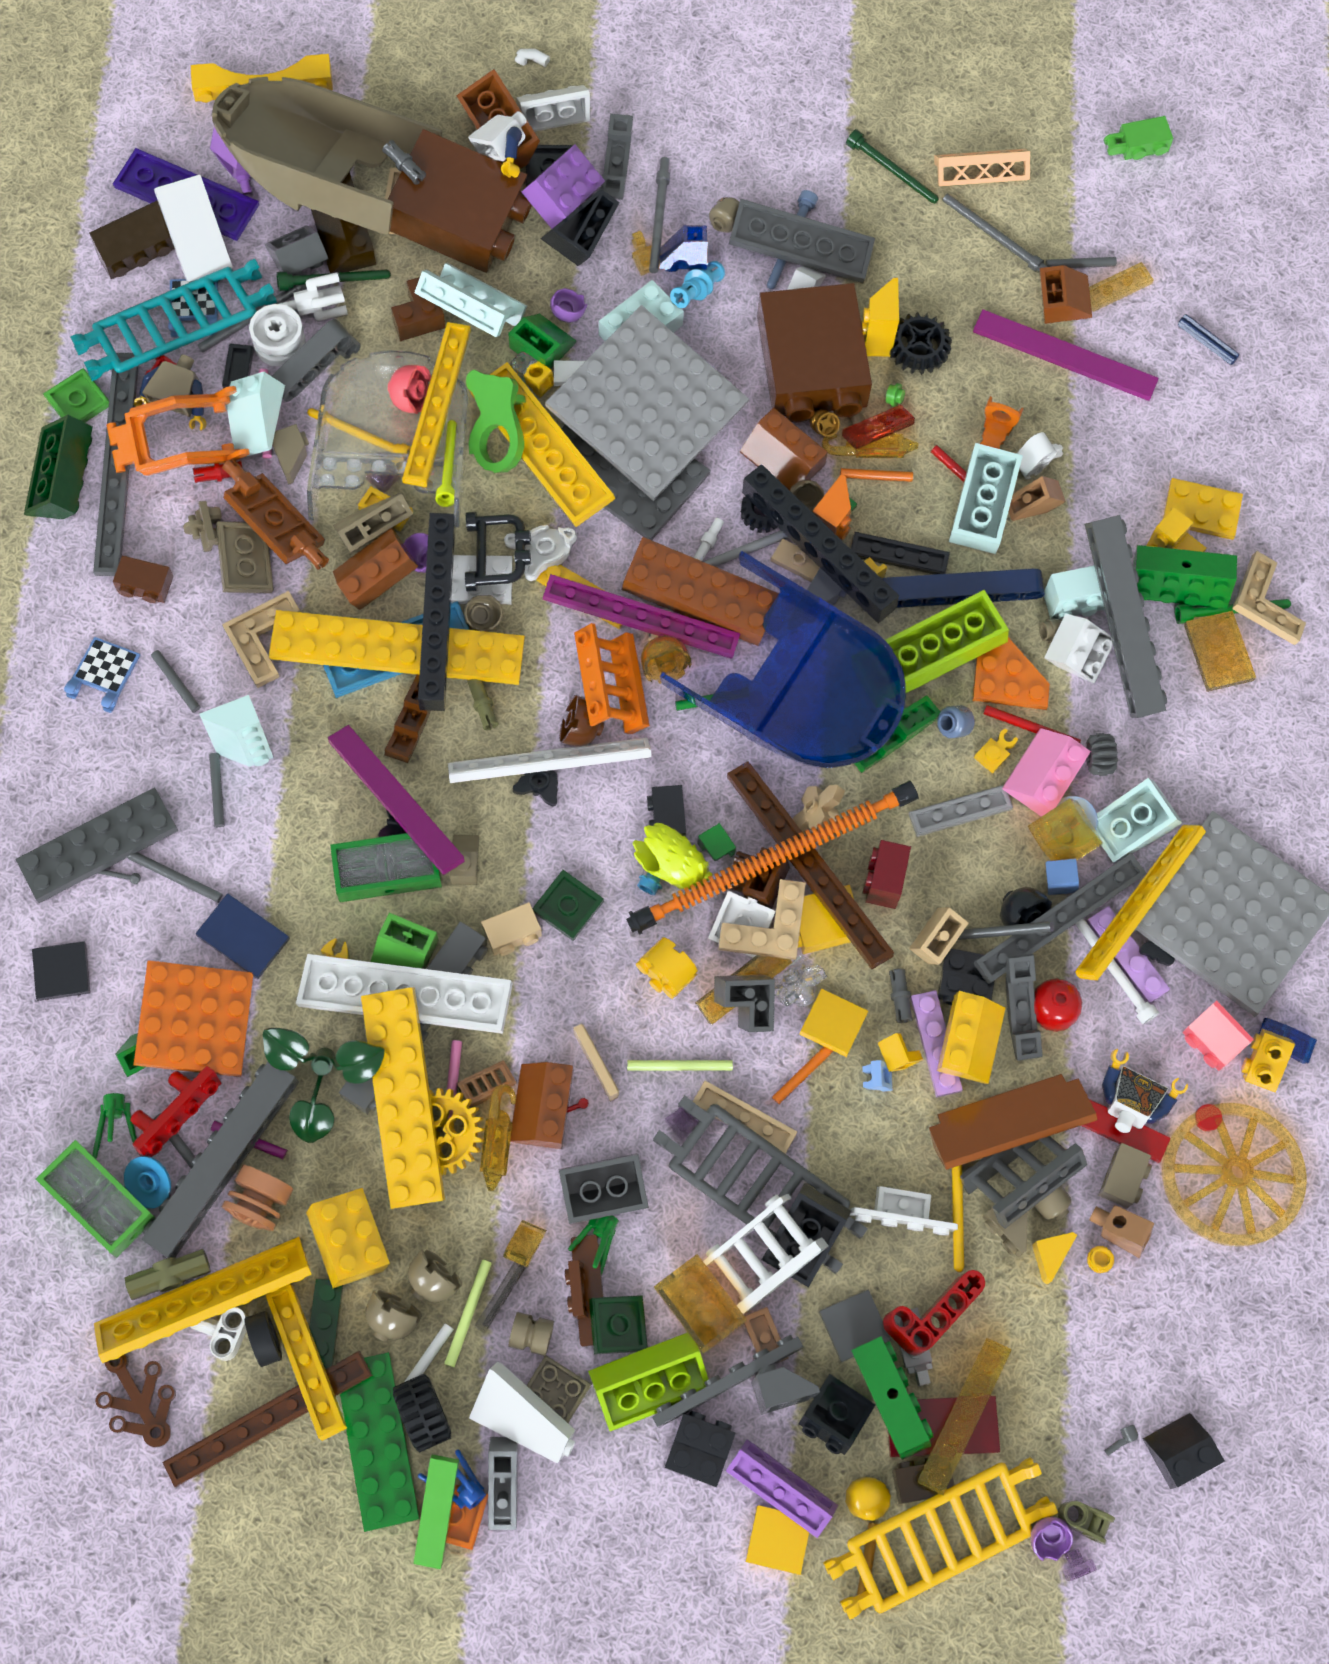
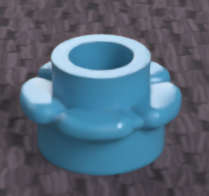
M647 873L646 876H639L640 881L637 886L642 891L650 895H656L657 891L662 889L658 877Z

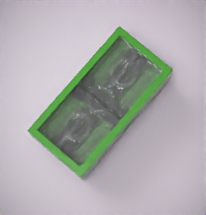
M76 1140L36 1178L116 1258L143 1232L151 1220L154 1221L156 1219Z

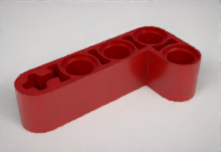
M969 1270L959 1276L920 1319L908 1307L899 1306L883 1318L885 1331L909 1355L917 1356L932 1348L985 1288V1278L976 1270ZM970 1282V1290L966 1292L962 1291V1289H964ZM949 1298L956 1302V1309L950 1306ZM895 1315L902 1319L903 1327L896 1324ZM932 1316L938 1319L939 1328L933 1325L931 1321ZM914 1335L921 1338L922 1347L915 1343Z

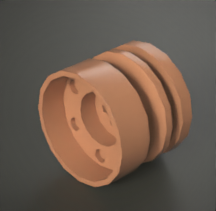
M242 1165L234 1181L244 1190L242 1193L229 1191L227 1195L238 1202L235 1204L224 1201L221 1207L229 1212L233 1218L248 1226L273 1231L276 1225L266 1219V1217L279 1219L281 1215L272 1208L273 1203L286 1205L294 1189L265 1172Z

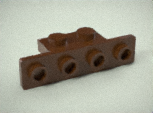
M587 1235L572 1251V1261H568L569 1269H565L566 1285H570L571 1296L567 1297L568 1311L573 1313V1317L578 1319L579 1338L582 1347L593 1346L589 1299L604 1297L600 1262L597 1268L592 1266L599 1247L597 1235ZM576 1237L571 1238V1244L573 1243Z

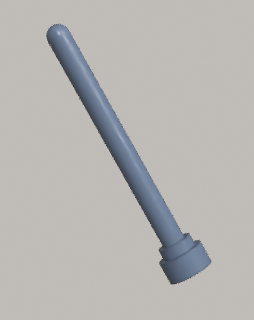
M809 190L801 191L798 198L799 210L797 215L806 217L807 213L815 208L818 196L814 192ZM777 259L767 282L769 289L776 287L786 261Z

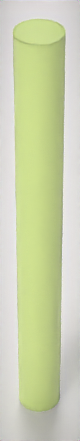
M627 1060V1071L733 1070L732 1060Z
M481 1261L446 1357L445 1365L455 1368L492 1265L489 1261Z

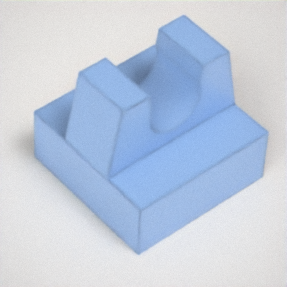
M871 1061V1064L862 1067L864 1073L872 1074L870 1081L863 1082V1088L880 1090L882 1092L893 1091L892 1072L888 1071L884 1061Z

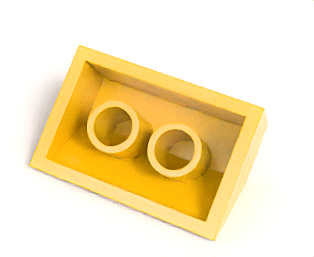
M892 278L869 299L868 308L863 310L861 324L867 356L890 357V350L894 346L899 324L898 278Z
M958 991L953 998L937 1071L989 1084L1006 1008L985 997Z

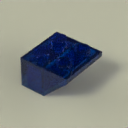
M683 225L661 246L660 269H665L667 272H676L679 269H688V271L692 269L707 270V225Z

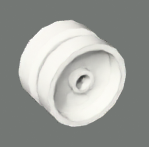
M272 304L264 306L254 314L250 321L249 331L256 355L262 362L270 366L281 367L306 343L300 316L294 309L286 305Z

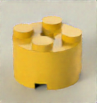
M662 937L639 959L636 966L643 974L651 978L649 984L658 993L663 990L669 998L673 999L698 975L696 974L698 970L684 951L679 953L673 949L676 946L674 942Z

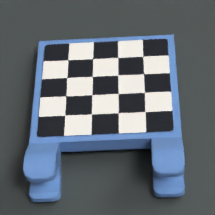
M186 279L170 280V291L189 282ZM217 281V282L214 283V285H215L216 289L218 290V281ZM203 287L192 292L209 324L217 322L218 309L206 288ZM183 296L170 301L180 321L196 320ZM169 321L168 328L169 331H171V337H178L175 329Z
M94 637L73 677L64 687L66 696L76 699L82 684L107 693L101 700V705L104 711L112 713L140 654Z

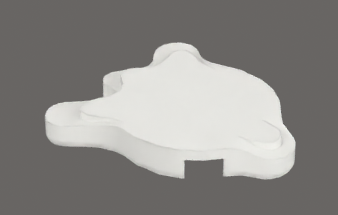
M542 525L530 531L531 545H525V550H530L531 565H525L524 572L525 578L528 581L536 580L540 573L547 570L548 567L558 566L567 559L571 547L577 539L574 529L558 527V530L549 529L548 525ZM507 534L504 538L505 545L508 548L515 549V534Z

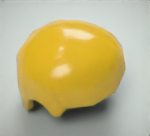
M858 1478L852 1481L846 1490L845 1502L852 1515L860 1519L874 1521L883 1517L890 1508V1491L882 1481L876 1478Z

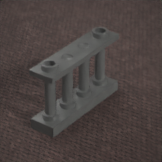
M1051 1136L984 1157L960 1175V1179L968 1195L978 1188L995 1204L992 1208L997 1221L1006 1229L1088 1164L1083 1149L1075 1143L1068 1149H1064ZM1038 1141L1043 1143L1057 1156L1047 1165H1044L1028 1151ZM1018 1157L1037 1172L1027 1181H1023L1007 1166ZM998 1172L1016 1188L1006 1197L1000 1195L987 1182Z

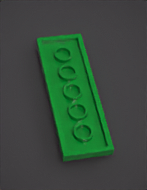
M389 1352L365 1357L364 1359L373 1376L340 1394L364 1532L420 1520L403 1423L393 1397V1387L396 1385Z

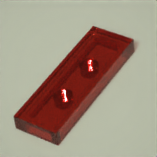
M898 405L842 429V436L855 449H859L914 425L915 417L902 405Z

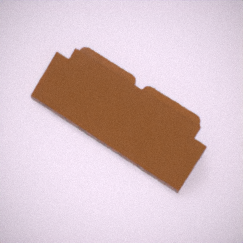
M1059 1074L937 1114L940 1124L929 1127L935 1152L947 1170L1098 1119L1079 1078L1066 1082L1063 1075Z

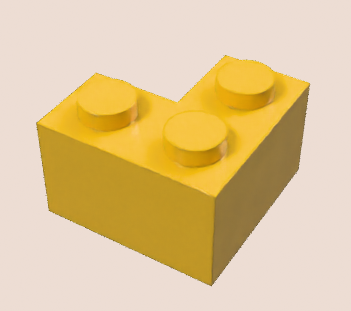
M1175 507L1156 526L1146 545L1205 552L1207 549L1188 533L1193 521Z

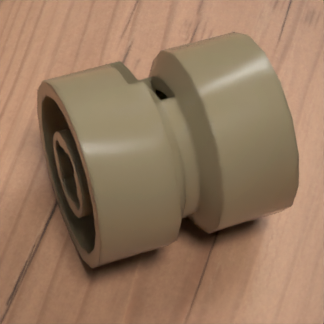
M517 1312L508 1347L519 1350L529 1347L531 1353L546 1356L554 1321L541 1317L534 1321L532 1315Z

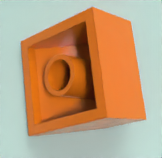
M843 474L838 477L812 511L841 540L845 539L851 529L849 524L852 520L850 518L851 505L846 476Z

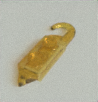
M837 434L829 437L825 436L821 443L822 448L830 455L855 456L856 458H904L905 454L918 449L919 445L917 442L904 438L903 434H855V436H851L847 440L846 446H831L829 440L837 438Z
M507 1084L497 1086L492 1092L489 1116L485 1122L480 1172L484 1174L488 1191H494L502 1176L507 1174L512 1122L509 1115L505 1111L500 1110L502 1094L504 1092L508 1093L511 1104L514 1105L516 1103L515 1091Z

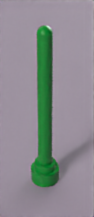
M1289 599L1269 600L1282 609H1287L1291 606ZM1177 604L1174 610L1177 624L1189 623L1195 617L1237 614L1238 612L1232 609L1234 604H1229L1228 608H1212L1208 606L1193 608V606L1187 604Z

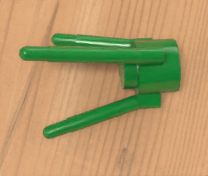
M110 1093L103 1096V1104L100 1105V1118L92 1153L95 1159L98 1156L106 1118H108V1142L113 1141L114 1119L122 1118V1113L125 1114L132 1142L134 1143L137 1139L134 1124L131 1122L130 1103H125L124 1094Z
M613 1215L589 1220L586 1227L568 1247V1250L573 1251L593 1228V1234L597 1235L601 1242L592 1266L597 1268L600 1262L602 1275L619 1220Z

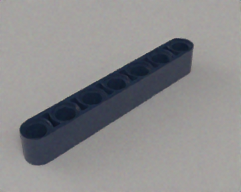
M1040 569L882 578L899 595L896 608L953 605L982 590H985L992 602L1034 600L1045 595L1042 571Z

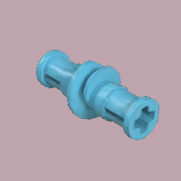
M711 261L706 265L705 269H692L685 276L682 286L675 287L671 291L670 298L672 303L678 308H685L692 299L700 301L705 299L707 295L712 293L714 282L721 281L725 276V269L718 261Z

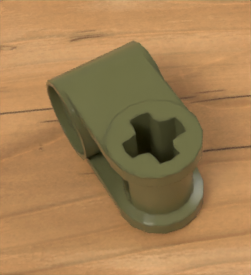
M1079 1501L1064 1502L1058 1509V1518L1064 1520L1071 1529L1097 1543L1106 1544L1105 1536L1110 1523H1114L1115 1517ZM1071 1506H1074L1079 1514L1075 1522H1072L1067 1515L1068 1509Z

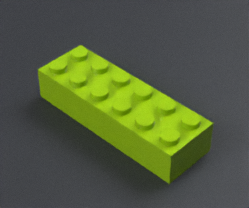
M982 590L852 656V668L875 708H878L1008 642L1009 629L985 590Z

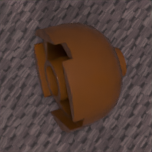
M574 695L566 708V711L569 713L566 721L562 720L559 740L570 746H586L596 736L602 734L604 722L590 726L585 697Z

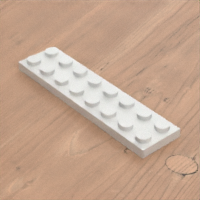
M307 954L296 1004L298 1007L363 1015L361 996L414 987L420 1023L503 1034L513 983L511 980Z

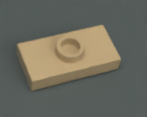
M785 539L781 540L771 557V562L809 582H812L820 569L798 546Z

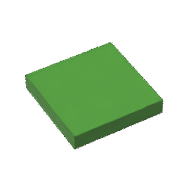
M84 368L43 393L44 397L61 418L70 415L78 420L87 422L109 406V399L98 385L91 380Z

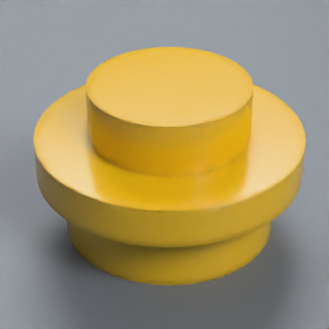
M1096 1246L1087 1255L1088 1266L1096 1273H1106L1114 1265V1255L1107 1247Z

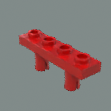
M206 1066L193 1081L179 1071L173 1072L169 1076L168 1083L180 1092L174 1101L155 1120L140 1109L132 1115V1124L143 1131L132 1144L140 1156L153 1157L158 1154L163 1145L179 1132L181 1126L198 1112L200 1106L216 1093L222 1083L213 1069Z

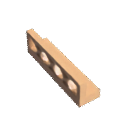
M1025 148L934 155V163L938 167V186L1030 180V151ZM1024 161L1023 175H1014L1009 170L1015 162ZM993 163H999L1004 169L998 176L992 177L987 170ZM979 164H987V165L983 168V167L980 166ZM970 165H976L981 170L975 178H968L964 174ZM953 166L958 173L952 180H944L943 167ZM1006 172L1010 174L1009 176H1004Z

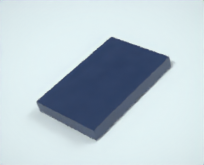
M228 893L195 933L198 938L242 969L252 972L256 979L261 977L290 940L288 935Z

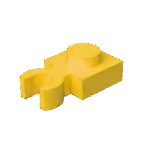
M1003 729L1000 732L997 742L990 738L974 756L991 773H994L1009 757L1010 753L1006 749L1013 748L1017 743V737L1010 742L1004 739L1008 732L1007 729Z

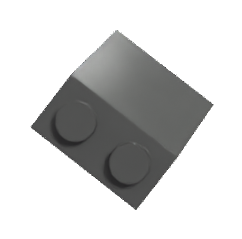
M307 225L265 243V247L279 272L287 271V274L292 273V276L301 275L302 270L309 267L310 269L318 268L324 264V260L328 259L318 232Z

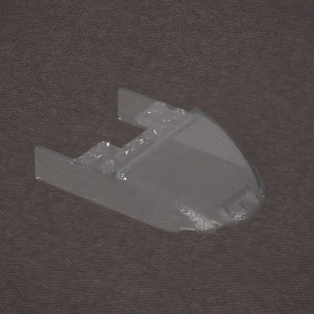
M408 351L369 353V358L359 361L357 358L349 360L340 366L341 370L335 375L331 374L328 377L321 393L307 486L309 520H314L318 491L321 488L355 490L364 484L365 474L403 476L410 449L407 454L393 452L394 448L378 442L372 437L393 445L405 443L412 446L421 412H418V414L407 413L398 409L392 403L389 396L388 383L394 372L404 365L425 366L432 377L435 362L430 361V356ZM459 379L456 382L427 487L414 485L417 491L424 494H436L437 488L442 485L447 423L449 420H454L457 424L452 487L455 490L454 528H459L468 418V393L464 382Z

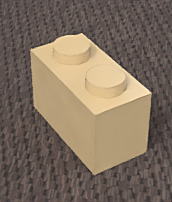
M530 902L481 922L482 929L494 956L498 954L500 956L508 955L515 950V947L522 944L530 946L538 942L539 937H542L540 925Z
M950 907L937 908L909 949L926 963L940 965L969 923Z

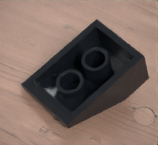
M804 1183L788 1213L808 1239L812 1238L813 1241H816L822 1237L828 1244L825 1250L791 1277L809 1288L845 1225L851 1210ZM782 1223L774 1237L788 1256L792 1255L794 1258L801 1252L798 1249L800 1245ZM768 1248L761 1260L780 1270L781 1268L778 1265L780 1262Z

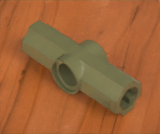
M201 1249L179 1258L171 1257L158 1261L152 1265V1268L139 1271L124 1277L127 1292L133 1301L158 1291L166 1292L178 1288L185 1281L210 1273L211 1269L205 1250Z

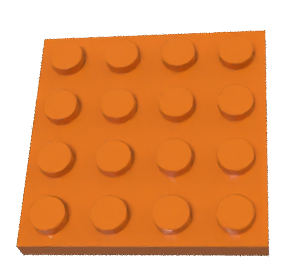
M148 960L134 1065L199 1073L208 1066L217 1075L241 1077L253 981L252 972Z

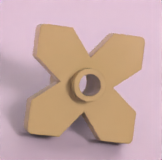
M829 785L824 791L817 786L807 787L801 799L804 809L793 817L794 822L804 834L805 830H809L813 826L818 830L817 824H821L824 827L822 823L824 821L830 824L828 820L830 818H833L836 822L834 816L839 815V812L834 807L841 802L845 790L838 785Z

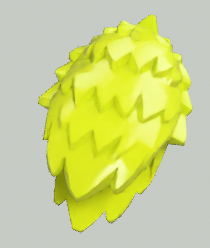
M655 823L654 826H645L644 831L647 837L644 838V842L633 841L632 844L636 850L634 856L642 865V868L679 889L684 890V888L688 887L691 890L690 885L692 884L695 888H698L696 882L699 881L701 885H704L702 879H706L708 882V877L712 876V873L709 871L708 862L705 861L702 852L697 850L695 844L691 845L687 837L682 836L678 831L665 824Z

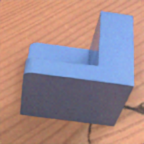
M1076 859L1047 861L1045 863L1048 895L1069 894L1079 889Z

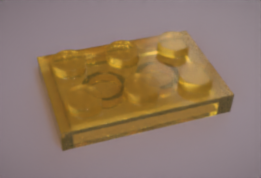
M1233 611L1185 622L1184 627L1207 692L1255 680L1256 675Z

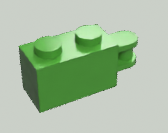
M1166 116L1121 124L1119 133L1109 134L1103 141L1105 145H1108V155L1123 154L1125 160H1139L1145 156L1154 154L1159 156L1169 152L1174 138Z

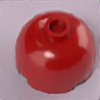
M1055 978L1044 981L1034 990V1010L1037 1022L1042 1025L1041 1027L1058 1032L1067 1030L1076 1023L1081 1015L1083 1002L1081 994L1075 985L1067 980Z

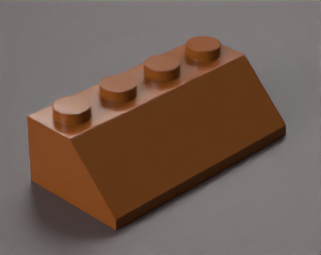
M495 69L456 95L477 130L497 115L512 117L517 111L522 113ZM528 121L521 127L525 134V139L518 146L517 159H514L513 163L520 169L529 163L540 142ZM506 158L504 161H499V160H497V161H498V162H501V163H504V162L507 161V158Z

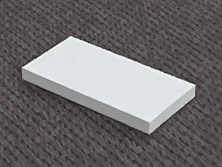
M201 175L155 188L154 191L186 281L197 280L225 267L233 268Z

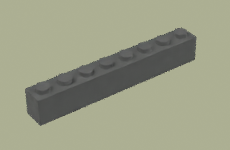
M1120 515L1085 523L1130 717L1141 718L1167 711L1165 706L1167 704V696L1165 691L1161 689L1159 681L1162 678L1161 671L1156 666L1154 660L1156 649L1153 642L1150 641L1148 634L1150 624L1147 617H1144L1142 609L1144 607V599L1137 588L1139 581L1138 573L1132 567L1131 558L1133 557V552L1130 544H1127L1125 537L1127 533L1126 523L1121 519Z
M460 921L427 969L471 975L473 972L471 967L475 961H481L488 951L486 937ZM420 1023L423 1043L429 1034L426 1031L431 1024ZM372 1078L360 1084L347 1081L339 1091L341 1098L367 1115L371 1110L375 1111L377 1109Z
M269 1062L266 1065L262 1064L255 1073L256 1079L250 1087L246 1086L239 1096V1103L225 1114L222 1127L219 1131L215 1130L210 1135L207 1141L209 1145L203 1153H198L191 1163L192 1169L187 1176L183 1175L178 1180L175 1186L177 1189L171 1198H166L159 1208L160 1214L155 1221L151 1220L143 1230L144 1236L141 1239L167 1258H176L298 1085L299 1081L295 1076L286 1070L274 1068Z

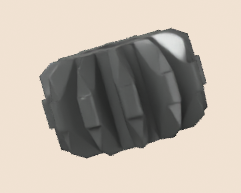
M1104 733L1090 735L1086 742V748L1091 751L1086 758L1089 772L1099 776L1113 774L1117 769L1118 762L1115 738L1111 734Z

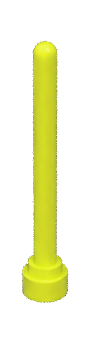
M449 420L447 423L442 485L437 488L435 497L436 503L442 507L452 506L455 503L456 492L452 487L457 427L454 420Z

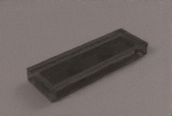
M518 1255L474 1325L483 1334L487 1332L527 1268V1260Z

